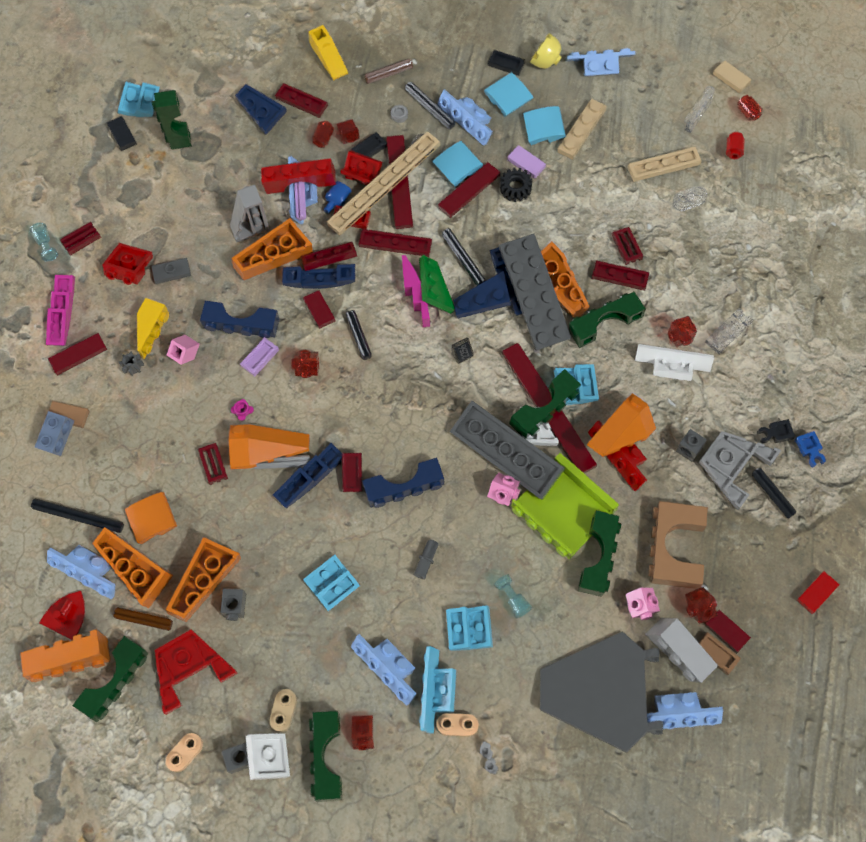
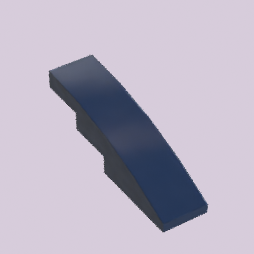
M330 443L319 456L315 455L303 468L300 467L273 496L287 509L342 462V453Z

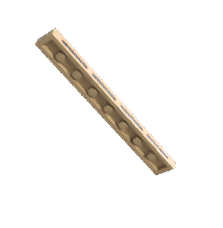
M427 131L327 221V225L339 236L342 235L440 146V141Z

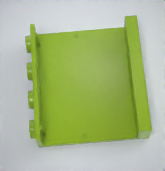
M559 453L554 460L565 467V469L544 499L541 500L529 490H526L517 500H512L511 507L514 514L518 517L522 516L532 530H537L542 534L541 537L546 543H552L559 555L562 557L566 556L570 560L592 537L589 532L595 511L614 514L619 504L564 455Z

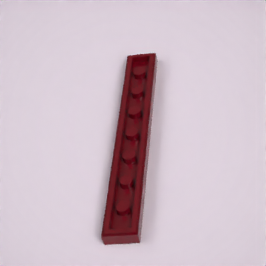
M516 343L502 350L504 358L536 407L548 405L551 402L550 391L520 344ZM556 411L549 422L550 430L555 438L558 439L559 444L570 461L584 474L596 468L597 463L564 412L558 413Z

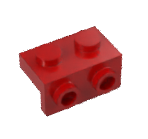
M350 150L347 154L345 166L341 169L340 174L345 175L347 179H357L361 181V184L368 185L380 174L382 161Z

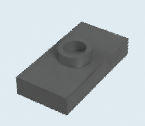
M187 258L152 266L156 284L191 276Z

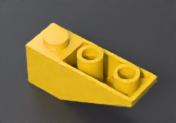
M324 25L308 31L310 45L332 79L336 80L348 74V70Z
M148 298L144 299L137 312V351L142 359H145L147 354L151 352L152 344L160 336L161 328L169 318V312L165 304Z

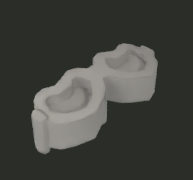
M484 741L480 747V753L488 759L485 763V769L495 775L497 774L498 767L496 766L495 759L492 758L491 745Z

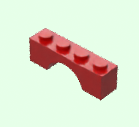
M331 158L262 167L261 183L266 193L272 194L284 192L288 185L295 182H309L318 187L336 185V174Z

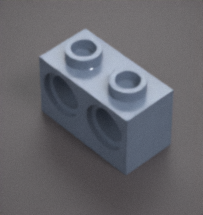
M48 411L35 448L61 456L75 420Z

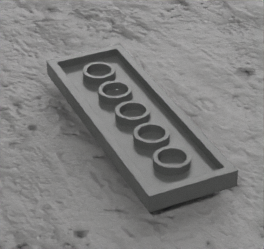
M535 233L500 244L499 249L535 351L571 339Z
M474 401L470 402L450 430L453 435L507 475L520 481L519 484L541 500L544 499L565 469L561 464Z

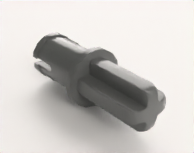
M434 540L427 541L422 555H419L420 560L413 574L415 577L423 580L426 579L429 567L434 563L433 558L438 548V542Z

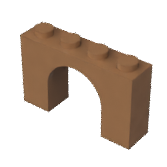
M659 501L658 506L654 507L652 518L656 519L655 526H652L651 531L654 545L650 547V557H653V563L649 565L648 577H651V583L691 589H700L702 587L704 565L686 563L674 559L666 549L665 537L668 533L677 529L703 532L707 526L708 507Z

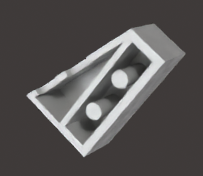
M255 185L247 186L237 191L230 223L236 243L270 231L264 207Z
M661 618L645 634L673 664L683 671V675L690 682L702 683L718 666L678 618Z

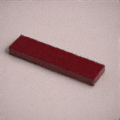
M487 162L438 204V208L449 218L453 217L500 176V171Z
M362 229L359 247L430 257L433 241L431 238Z

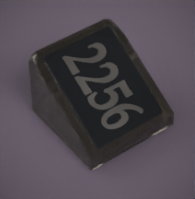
M468 337L451 346L452 355L458 364L474 356Z

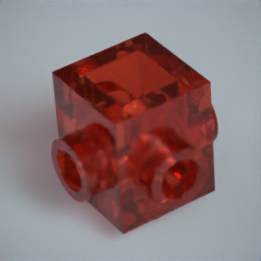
M689 315L671 322L668 337L671 342H674L676 347L681 345L688 346L695 338L697 329Z
M303 349L296 352L295 357L291 359V368L295 370V376H300L301 378L318 376L320 369L319 351L310 352V350Z
M704 587L685 594L688 605L686 606V611L690 618H694L700 624L718 616L716 611L717 602Z

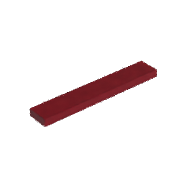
M404 135L386 136L389 165L405 152ZM407 175L392 189L396 229L413 228Z

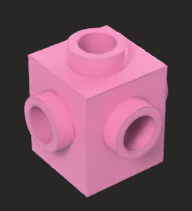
M498 472L492 480L487 497L497 501L499 504L509 506L512 500H517L520 490L518 486L520 481Z
M641 587L625 594L632 618L648 620L653 618L652 614L660 612L658 599L653 588Z

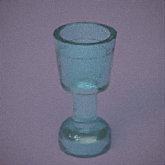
M36 223L32 225L29 232L36 243L42 245V259L44 261L55 260L58 257V252L55 248L50 247L48 243L50 236L46 224Z
M507 574L497 580L494 585L498 590H504L510 598L508 604L514 616L518 619L527 614L533 607L521 593H515L510 586L512 578Z

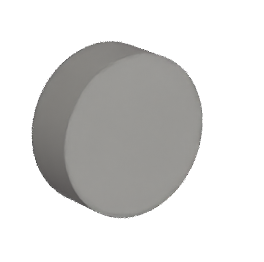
M403 105L394 106L391 109L392 120L397 123L406 121L408 118L407 108Z

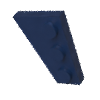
M247 84L235 95L237 101L265 135L287 112L286 107Z
M504 271L454 299L455 312L458 319L511 305Z

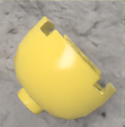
M550 33L545 37V41L541 43L530 60V63L542 69L550 68L553 64L557 65L561 59L559 55L561 44Z

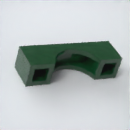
M176 90L154 93L155 101H152L154 112H156L157 121L160 123L161 131L164 133L166 143H169L171 150L192 147L191 134L187 122L175 120L176 117L181 116L180 102Z
M635 291L630 294L625 293L613 302H606L603 307L597 310L592 309L586 315L572 319L569 324V332L577 346L581 348L596 340L597 327L603 321L616 319L628 325L643 318L646 308Z
M564 369L551 381L548 388L551 394V402L543 407H531L525 404L511 416L509 424L525 439L529 435L533 437L540 430L539 426L543 423L545 425L548 424L556 411L560 413L567 404L565 403L569 399L573 401L580 394L578 390L581 384Z
M597 510L593 514L589 534L598 541L601 548V558L596 565L582 570L578 586L579 592L599 597L608 592L610 580H607L608 573H612L614 561L611 558L612 553L615 554L618 542L615 541L616 534L619 535L621 530L620 516Z
M126 636L121 639L112 651L116 662V670L110 682L97 689L85 688L72 705L97 723L107 715L109 706L112 702L119 699L123 687L132 681L134 672L147 660L148 652Z
M338 711L313 712V718H309V730L313 731V740H310V753H314V761L310 762V773L314 775V784H311V797H315L316 802L342 801V778L331 773L326 767L324 760L328 744L334 738L340 736V713Z

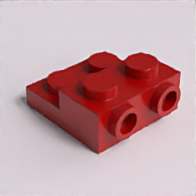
M119 243L103 263L104 275L110 280L119 279L127 285L132 283L138 285L145 275V267L153 258V253Z

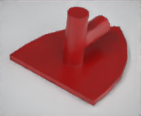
M82 591L70 593L57 600L46 611L39 624L73 641V636L79 633L85 616V601Z

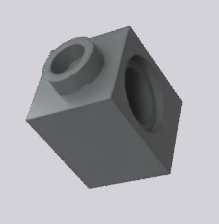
M690 429L679 443L676 452L693 462L707 439Z
M223 589L220 613L223 617H226V620L230 621L244 618L245 591L243 589ZM238 602V606L235 609H229L230 603Z
M246 742L222 751L227 772L230 774L249 768ZM245 752V760L242 763H237V754Z

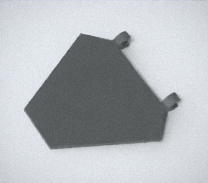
M622 631L540 669V711L627 753L647 732L656 735L663 734V721L647 722L645 660L659 662V649L643 650Z

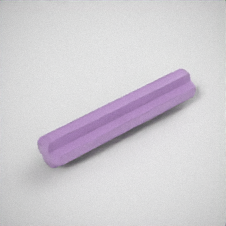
M295 182L296 219L302 221L306 219L305 182Z

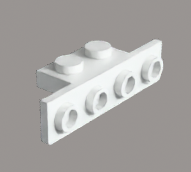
M642 344L638 345L635 361L653 363L654 376L687 381L692 380L693 370L710 372L714 356L709 354Z

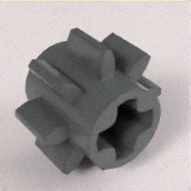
M130 351L129 354L122 355L123 359L119 364L123 367L122 371L124 374L129 372L133 376L138 372L141 373L140 369L141 366H144V363L141 360L140 354L134 355Z

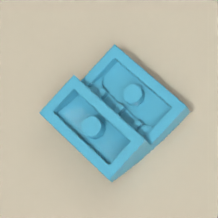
M512 72L484 90L492 104L498 106L504 117L534 98L526 86Z
M125 82L118 114L152 117L154 112L152 101H155L154 93L159 92L160 87L144 82L142 86Z
M559 106L539 108L523 113L528 140L531 145L547 139L549 142H553L566 137Z
M462 141L452 145L432 161L455 187L468 175L471 177L483 166Z
M594 364L575 365L574 368H555V377L566 369L581 384L578 390L580 394L573 401L569 399L565 404L576 405L599 400Z
M333 555L303 579L328 611L360 586L336 555Z
M489 606L460 607L446 610L450 651L493 647Z

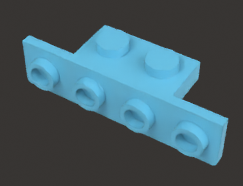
M427 646L426 653L424 654L425 671L422 677L424 685L421 696L422 713L419 724L421 731L434 734L435 712H454L456 670L453 668L438 669L439 650Z

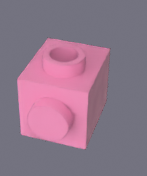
M187 335L172 339L167 356L182 365L195 359L200 344Z

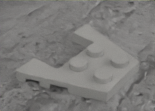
M721 431L699 463L732 505L739 510L749 494L733 484L735 478L752 455L771 466L781 450L766 447L762 443L756 444L747 441L746 438Z

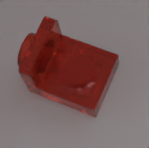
M353 119L337 124L343 144L352 143L360 139L358 127L355 126Z
M373 715L352 716L351 739L354 750L374 749Z

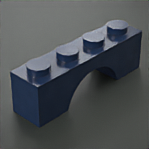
M205 301L200 321L203 328L208 331L219 330L228 334L235 332L245 336L257 335L262 338H275L280 318L277 310L258 308L253 315L247 318H234L226 312L223 303Z
M438 458L418 463L417 473L406 483L394 484L387 481L382 475L362 480L370 508H380L388 502H399L404 497L410 495L418 496L423 491L429 489L432 491L438 490L442 485H445Z

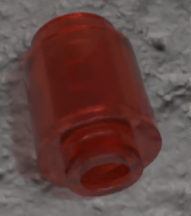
M745 95L737 102L738 109L748 121H756L761 117L763 109L752 96Z
M321 121L318 123L312 136V143L315 146L324 148L328 145L334 132L330 122Z

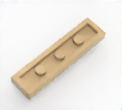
M591 99L558 147V153L573 160L606 111L607 106Z
M696 147L629 163L628 169L633 182L698 166L701 164V158Z

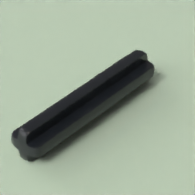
M355 310L347 311L346 317L362 359H370L372 353Z
M762 468L754 470L752 476L786 518L794 516L796 514L795 508Z

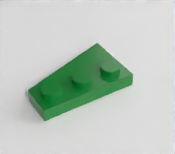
M422 255L419 258L422 301L452 314L455 311V307L438 262Z

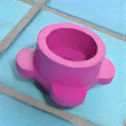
M245 399L239 400L231 408L232 414H236L240 421H244L246 416L254 411L253 407L249 406Z

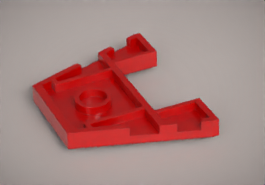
M192 629L155 650L157 673L160 682V696L162 697L163 705L162 711L165 715L182 706L173 687L206 667L212 666L221 683L238 674L229 663Z

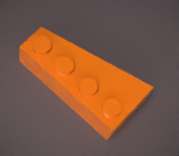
M289 218L232 257L233 268L243 280L300 259L302 255L312 253V243L292 219Z
M106 527L103 528L92 543L107 563L115 570L114 572L126 584L129 591L134 594L141 606L150 608L173 576Z
M203 537L166 608V612L179 620L187 622L240 561V553Z
M97 629L90 631V636L79 634L73 636V641L60 640L54 642L51 648L48 645H44L20 653L23 677L31 682L42 681L43 677L47 676L60 677L64 675V672L68 671L73 673L84 671V668L90 666L98 668L104 666L107 662H111L108 638Z

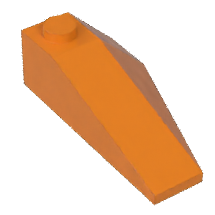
M632 393L588 442L587 446L604 457L619 451L624 446H632L637 441L647 440L656 430L649 405Z

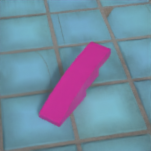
M402 255L405 296L413 295L414 312L421 311L423 327H430L428 305L422 301L421 282L406 255Z
M55 275L54 291H51V307L48 308L46 345H66L74 298L75 276Z

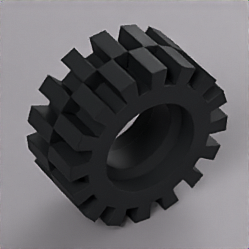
M516 167L512 171L508 169L507 173L504 172L500 181L503 197L506 198L508 196V201L514 199V202H517V199L520 202L523 201V198L526 200L532 191L530 173L527 174V170L522 172V168L516 170ZM513 181H519L523 186L521 188H512L509 184Z

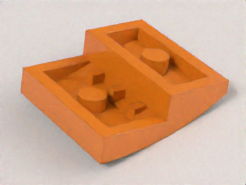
M164 492L151 495L125 508L138 544H143L156 535L162 536L177 527Z

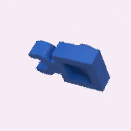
M815 431L796 437L795 442L802 456H809V465L812 468L816 466L814 459H818L821 465L826 462L825 456L819 453L823 447Z

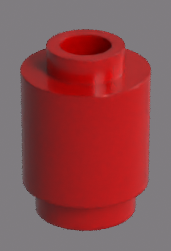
M732 132L727 138L726 155L731 159L736 160L744 155L745 138L742 133Z

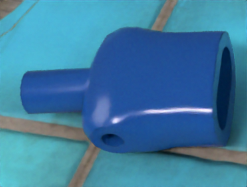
M336 181V185H333L325 195L328 204L323 209L324 212L329 214L334 206H343L347 197L352 192L351 189L344 183Z

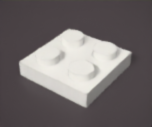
M285 733L250 734L246 736L250 780L276 779L290 776Z

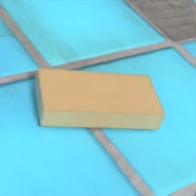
M727 61L721 63L713 72V75L739 94L752 80Z

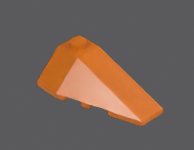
M551 241L541 253L559 304L573 318L581 316L590 306L581 287L576 282L575 275L567 263L565 254Z
M251 424L230 425V468L249 469L257 467V463L264 461L268 463L274 462V458L281 456L290 457L309 451L310 435Z

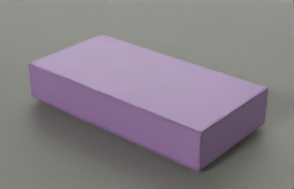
M519 145L507 159L518 168H522L523 171L527 170V174L530 173L534 179L546 168L544 162Z
M264 337L240 365L255 377L279 351V348Z

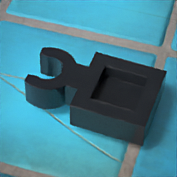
M789 419L770 423L769 429L761 427L757 431V434L764 433L766 435V438L760 440L762 444L769 442L770 439H773L775 443L795 438Z

